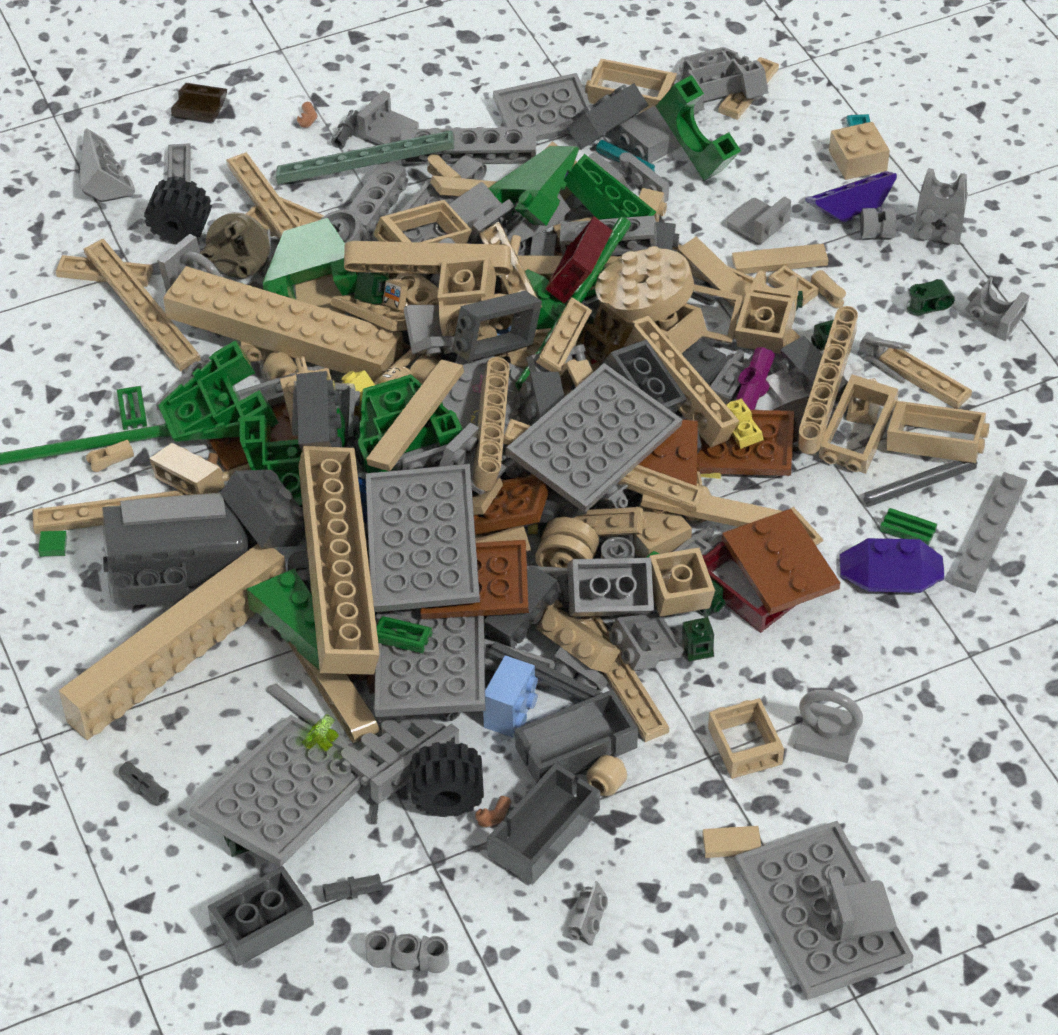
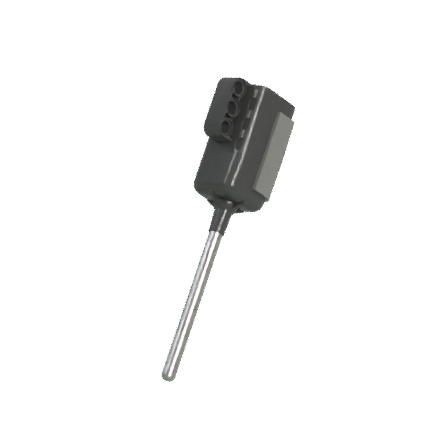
M220 493L120 501L119 506L102 507L105 551L103 569L104 572H107L111 600L118 606L180 601L187 595L188 586L204 584L258 544Z

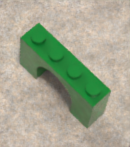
M690 75L674 84L658 102L656 108L703 181H706L722 172L741 150L729 132L712 142L701 133L694 118V106L704 93L694 77Z

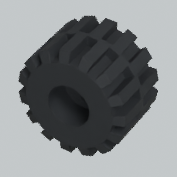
M168 177L167 181L163 179L155 186L144 212V217L146 218V226L151 227L150 231L154 235H159V239L163 241L168 240L170 244H177V242H180L189 234L196 236L197 239L201 236L212 205H210V197L205 195L206 191L203 188H198L196 186L197 183L193 181L191 183L187 182L186 178L179 177L176 180L174 177Z
M446 741V743L441 744L439 742L432 743L430 747L424 746L419 749V752L413 754L412 761H410L411 800L413 804H416V808L419 811H426V814L431 816H460L463 812L469 813L473 811L475 806H479L482 803V798H484L481 755H478L476 749L468 748V745L464 743L454 744V741Z

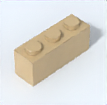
M174 443L169 444L149 458L157 479L187 495L218 493L225 487L222 477L223 471L217 464H212L201 456H197L186 448H181Z
M551 606L548 607L536 628L590 669L604 673L609 672L621 651L574 616L570 617L567 611Z

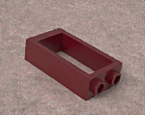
M594 216L567 247L545 289L565 304L592 273L613 230Z
M723 541L719 542L712 551L702 555L710 578L723 588L722 598L725 600V605L760 633L795 607L793 606L770 615L764 605L757 609L712 573L730 559L736 563Z

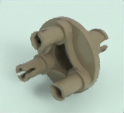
M232 212L222 215L211 224L206 236V246L204 250L200 251V254L213 262L223 273L233 277L247 278L258 272L265 265L270 252V243L265 229L256 219L244 213Z

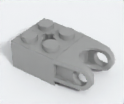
M927 169L921 186L913 238L960 244L968 196L967 174L960 173L955 182L946 184L937 180L934 169Z

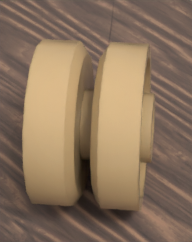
M569 517L555 518L547 523L543 531L542 540L535 554L536 563L541 567L567 568V564L572 559H593L599 546V537L593 528L578 519Z

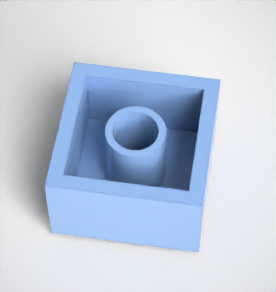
M506 655L504 656L485 690L486 711H483L484 728L514 738L515 729L525 725L529 708L533 709L538 698V694L535 693L538 678L535 677V665Z

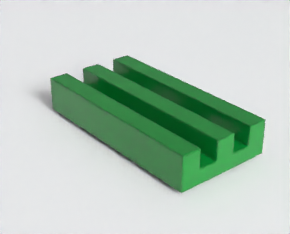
M141 386L117 389L123 430H128V426H133V429L138 428L137 425L139 424L147 427ZM136 392L141 417L136 418L132 393ZM123 394L128 395L131 419H126Z
M892 508L888 509L884 522L880 525L881 532L902 539H920L928 546L937 530V523Z
M381 616L376 626L378 643L419 653L424 652V646L428 644V638H431L433 634L432 627Z

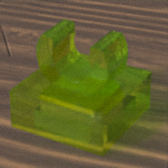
M326 713L312 726L301 743L309 750L318 744L323 751H328L333 746L331 742H334L339 737L335 730L330 729L335 720Z

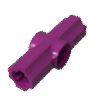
M764 347L755 349L749 367L745 368L738 377L741 388L736 400L742 399L750 410H755L758 399L764 396L770 387L766 378L775 354L772 350Z

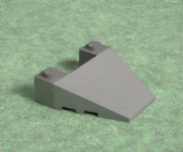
M725 47L682 57L679 73L676 76L677 81L674 82L676 84L692 75L702 89L704 95L695 104L694 115L698 114L699 111L705 110L704 101L743 92L747 99H758L764 94L769 93L765 69L757 60L750 62L747 56L740 58L738 52Z

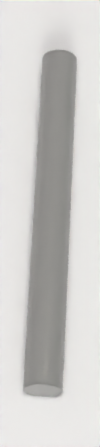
M275 683L271 686L270 693L313 727L352 747V743L278 684Z

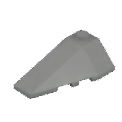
M88 128L85 129L83 136L79 178L83 193L90 198L95 197L100 201L133 195L135 193L133 181L130 176H124L121 172L124 167L113 158L115 154L107 141Z
M559 194L557 197L560 200L559 206L547 226L533 225L516 211L514 207L513 215L504 222L505 226L503 227L510 243L513 235L520 236L521 241L554 225L560 224L565 219V215L571 210Z

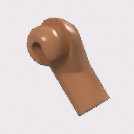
M307 101L301 106L304 112L301 113L302 117H297V122L303 128L310 127L318 117L312 103Z
M500 796L493 810L489 811L487 808L479 809L475 814L478 824L488 828L504 821L512 803L511 799L506 796Z

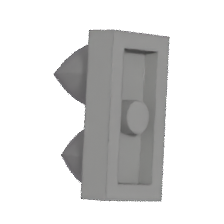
M560 647L554 655L558 659L554 670L571 678L578 674L577 681L594 689L598 688L601 691L608 684V681L602 674L594 669H590Z

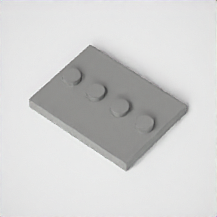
M577 73L493 91V99L504 126L507 128L536 127V141L570 134L567 127L573 123L571 118L590 105Z

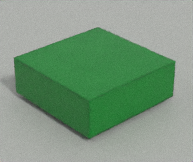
M41 531L38 549L39 556H65L67 532Z

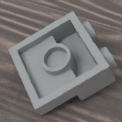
M659 613L616 618L609 632L610 642L613 645H618L621 650L622 661L625 664H629L633 671L655 668L659 660L681 658L684 652L677 638L664 618L659 616Z

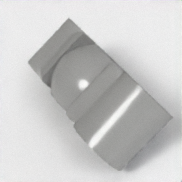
M375 930L366 936V957L368 963L373 967L381 968L387 966L392 968L394 964L402 970H413L420 965V971L428 970L431 973H441L449 966L448 943L443 937L423 936L421 940L418 936L408 933L401 934L395 938L394 933L387 934L381 930ZM406 950L412 951L410 953H403ZM434 953L441 954L439 956H432Z

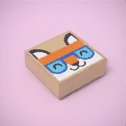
M386 280L382 304L397 310H404L408 286L393 280Z

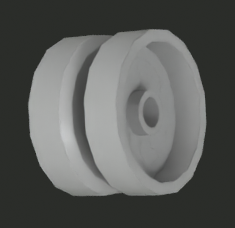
M339 209L328 213L320 219L328 218L344 243L350 241H372L371 236L359 218L350 210Z

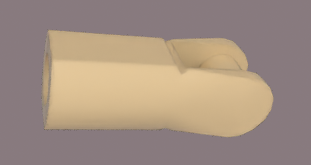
M428 156V163L430 164L427 167L428 173L433 176L461 178L440 156Z
M823 270L815 272L811 276L810 283L819 288V292L832 307H843V298L846 296V291L837 285Z
M125 440L112 446L89 452L86 460L91 463L92 471L99 472L110 465L134 457V453L129 441Z

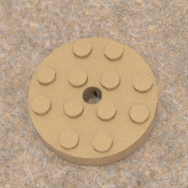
M652 246L644 250L626 252L621 258L608 265L599 274L595 291L599 304L601 302L609 303L631 321L649 316L655 322L670 316L686 304L693 293L694 280L689 263L683 255L673 250Z

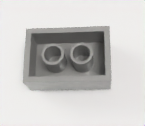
M651 558L572 559L567 564L570 617L648 615L654 611Z

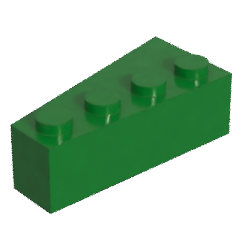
M586 154L578 160L571 172L564 178V181L567 183L566 187L598 220L654 216L656 213L653 208Z
M289 570L247 588L249 609L263 617V621L270 628L273 626L281 633V637L287 643L290 641L297 648V651L320 671L312 595L296 570Z

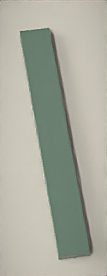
M446 131L278 165L276 180L278 184L455 149L453 131Z

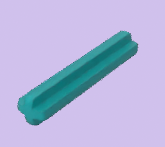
M600 140L596 145L598 153L619 163L620 155L622 153H629L605 140ZM635 156L638 160H640L642 163H644L647 167H649L652 171L655 172L654 164L640 157Z

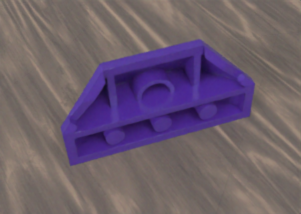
M884 171L806 197L805 200L806 203L829 217L839 219L841 222L853 220L855 215L860 214L862 208L881 207L897 179V174Z
M867 538L839 555L840 577L845 580L848 579L854 585L868 592L921 593L937 582L943 581L945 577L943 556L920 539Z

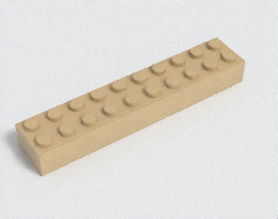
M187 266L163 297L166 318L277 353L283 352L293 358L299 357L300 359L305 357L306 362L344 374L351 371L356 373L365 370L373 382L395 364L404 353L402 332L390 331L367 321Z
M303 446L299 462V476L320 673L374 674L380 653L355 449Z
M259 544L255 545L59 690L66 722L83 738L89 740L94 735L101 733L115 719L121 718L135 704L142 702L155 689L162 687L176 673L183 671L196 658L203 656L216 643L223 641L236 628L243 626L248 619L255 615L249 609L247 588L285 573L284 556L273 547L261 548Z

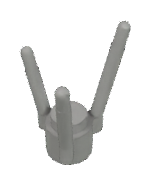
M868 334L865 335L859 347L860 352L866 354L865 360L873 362L901 383H905L903 377L875 357L881 356L885 347L900 350L902 348L911 349L912 345L884 340Z

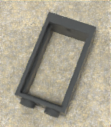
M525 290L460 306L452 351L465 360L472 361L533 345L542 301ZM514 313L510 333L477 341L481 321Z

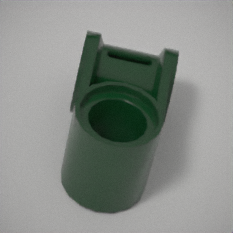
M936 279L931 282L912 285L909 290L911 298L906 308L910 314L921 316L926 313L950 308L954 304L955 297L943 280Z

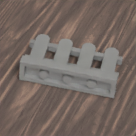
M427 714L401 716L403 721L400 723L387 719L382 723V736L378 737L373 733L364 734L361 738L363 749L357 751L353 747H346L341 751L342 768L346 771L349 769L353 770L361 777V784L365 787L370 784L371 799L380 804L411 782L410 761H412L414 753L419 752L420 748L424 746L430 747L432 743L436 742L441 744L446 743V741H454V744H459V729L452 723L447 727L443 723L437 725L427 717ZM412 727L422 736L416 738L407 729ZM392 741L402 750L397 753L387 743ZM372 755L382 764L377 767L367 757Z

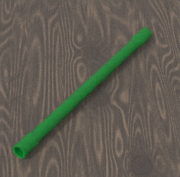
M620 217L617 220L592 273L572 294V298L582 303L618 243L631 226L629 219ZM561 314L557 318L556 322L552 326L551 330L547 334L546 338L542 342L536 354H540L543 350ZM529 366L523 370L515 383L519 391L523 382L526 381L530 374Z
M166 423L151 427L1 452L0 465L108 447L125 440L131 443L172 436Z

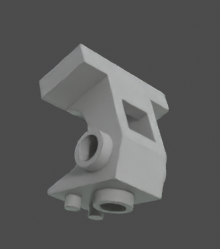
M990 277L987 282L982 279L979 283L982 286L981 289L975 287L967 297L970 302L965 310L972 318L997 328V338L1006 341L1027 313L1030 296L1021 292L1012 302L1002 301L997 298L996 292L991 289L993 278Z

